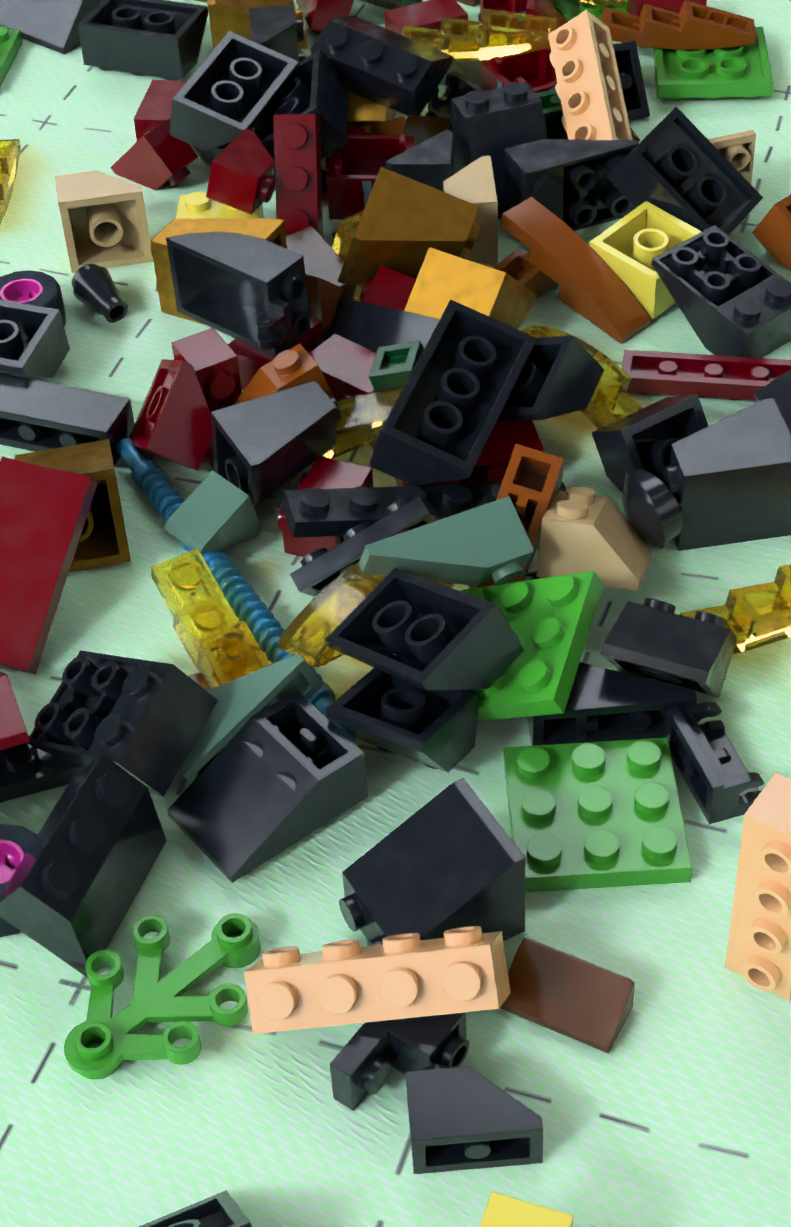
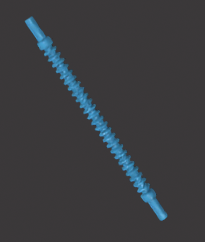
M130 438L120 440L116 445V450L132 470L134 483L166 523L169 517L185 500L180 497L179 492L174 489L173 484L169 482L160 467L155 462L147 460L138 447L133 445V441ZM182 543L184 549L189 552L190 557L195 560L196 565L201 568L202 573L207 576L215 590L220 593L221 598L226 601L227 606L239 618L241 625L246 627L248 634L252 635L254 642L259 644L262 652L266 653L269 661L276 663L297 653L305 659L324 684L308 701L326 716V708L335 701L334 691L323 681L322 676L316 673L314 666L309 663L307 657L295 645L294 640L288 636L287 631L281 627L280 622L274 619L273 613L261 601L260 596L255 593L253 587L248 585L246 578L241 575L240 570L235 568L228 555L223 552L222 548L199 555ZM333 723L354 743L356 738H354L346 731H344L342 728Z

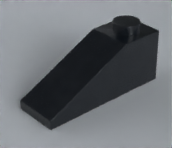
M580 662L565 712L527 717L531 744L536 746L665 738L668 708L674 706L684 708L697 704V697L693 690Z

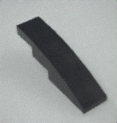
M340 299L330 328L328 330L322 328L323 342L333 334H337L374 352H377L378 347L421 340L425 348L440 319L388 307Z

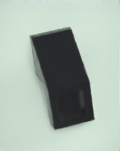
M466 1012L364 1023L329 1064L333 1099L354 1111L368 1093L376 1094L384 1086L392 1067L403 1074L407 1071L423 1070L432 1065H447L452 1068L460 1067L469 1050V1041L466 1038Z

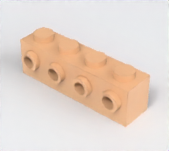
M585 10L548 34L551 47L549 57L555 68L557 78L555 89L563 109L561 119L563 127L567 132L568 140H633L610 29L589 11Z
M775 772L744 814L725 968L743 976L756 988L763 991H771L790 1001L791 779Z
M467 926L446 930L443 932L444 938L420 940L419 933H404L383 938V945L360 947L359 940H342L322 945V951L300 954L299 947L297 946L280 947L262 952L263 959L244 971L253 1034L499 1009L511 993L502 931L482 933L480 926Z

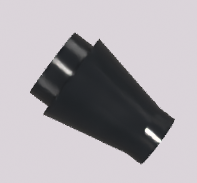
M96 264L84 265L76 271L72 278L74 296L104 316L108 322L115 323L120 321L126 315L128 306L123 301L109 271Z

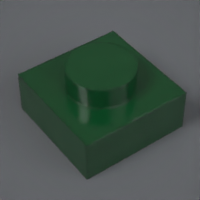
M421 340L378 347L369 374V379L375 391L391 388L402 389L424 350Z

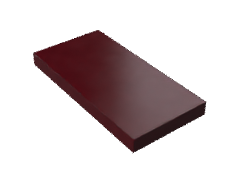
M7 457L1 458V666L36 675L98 484L92 477Z

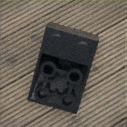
M541 139L505 149V212L533 197L564 221L573 231L623 218L633 211L635 207L606 176L639 143L636 140Z
M716 225L652 259L651 264L704 347L713 355L763 358L791 341V283Z
M80 650L77 657L66 666L62 675V682L50 703L44 706L35 719V728L29 736L30 742L27 743L32 747L81 768L88 766L102 753L147 786L150 794L164 797L218 700L174 664Z
M296 690L252 716L167 809L168 816L233 883L367 798L365 754Z

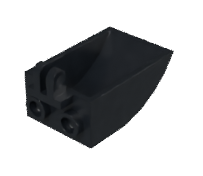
M200 232L166 238L177 311L274 357L287 350L311 331L304 256L263 238L240 233Z

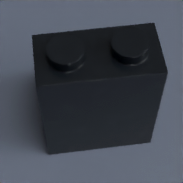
M512 82L502 88L488 91L475 90L468 92L465 96L451 98L454 174L481 156H491L498 201V220L502 218V213L505 212V149L547 139L542 101L527 82Z
M774 398L763 399L671 444L670 465L663 467V483L677 500L682 514V529L674 538L678 551L791 535V434Z
M464 778L450 784L342 872L345 897L339 900L340 910L347 925L353 932L362 931L368 940L367 946L383 945V938L404 933H419L420 940L444 938V931L467 926H480L482 933L502 931L503 942L525 931L526 858Z

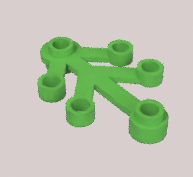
M232 913L222 917L212 930V940L160 980L163 952L170 944L167 922L161 916L153 914L139 918L132 928L135 946L138 950L132 1002L114 1017H112L114 989L124 979L121 958L112 950H99L93 953L85 964L88 981L91 985L86 1021L75 1026L70 1031L64 1043V1054L71 1069L85 1078L97 1080L106 1078L116 1072L122 1060L168 1059L172 1063L179 1065L193 1062L200 1055L202 1046L199 1031L191 1022L215 1021L222 1026H235L246 1018L248 1006L244 990L232 983L216 987L210 996L182 995L221 964L230 968H242L253 963L261 950L256 924L245 915L239 913ZM149 932L160 933L158 936L151 939L143 938V936ZM241 934L238 937H229L232 935ZM104 967L114 968L107 974L101 975L96 973ZM226 1001H235L238 1003L235 1007L231 1009H222L219 1007L222 1003ZM148 1022H174L166 1027L162 1035L134 1034ZM181 1038H187L192 1040L188 1045L184 1047H175L172 1045L176 1040ZM103 1042L96 1048H87L91 1044Z

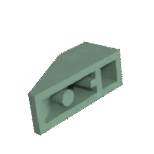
M510 496L368 544L364 548L359 566L362 573L387 576L396 567L431 581L479 586L494 580L496 585H502L524 574V568L533 555L534 549Z
M297 653L208 690L207 692L218 701L182 763L179 772L192 783L252 716L296 690L309 700L324 684L305 659Z

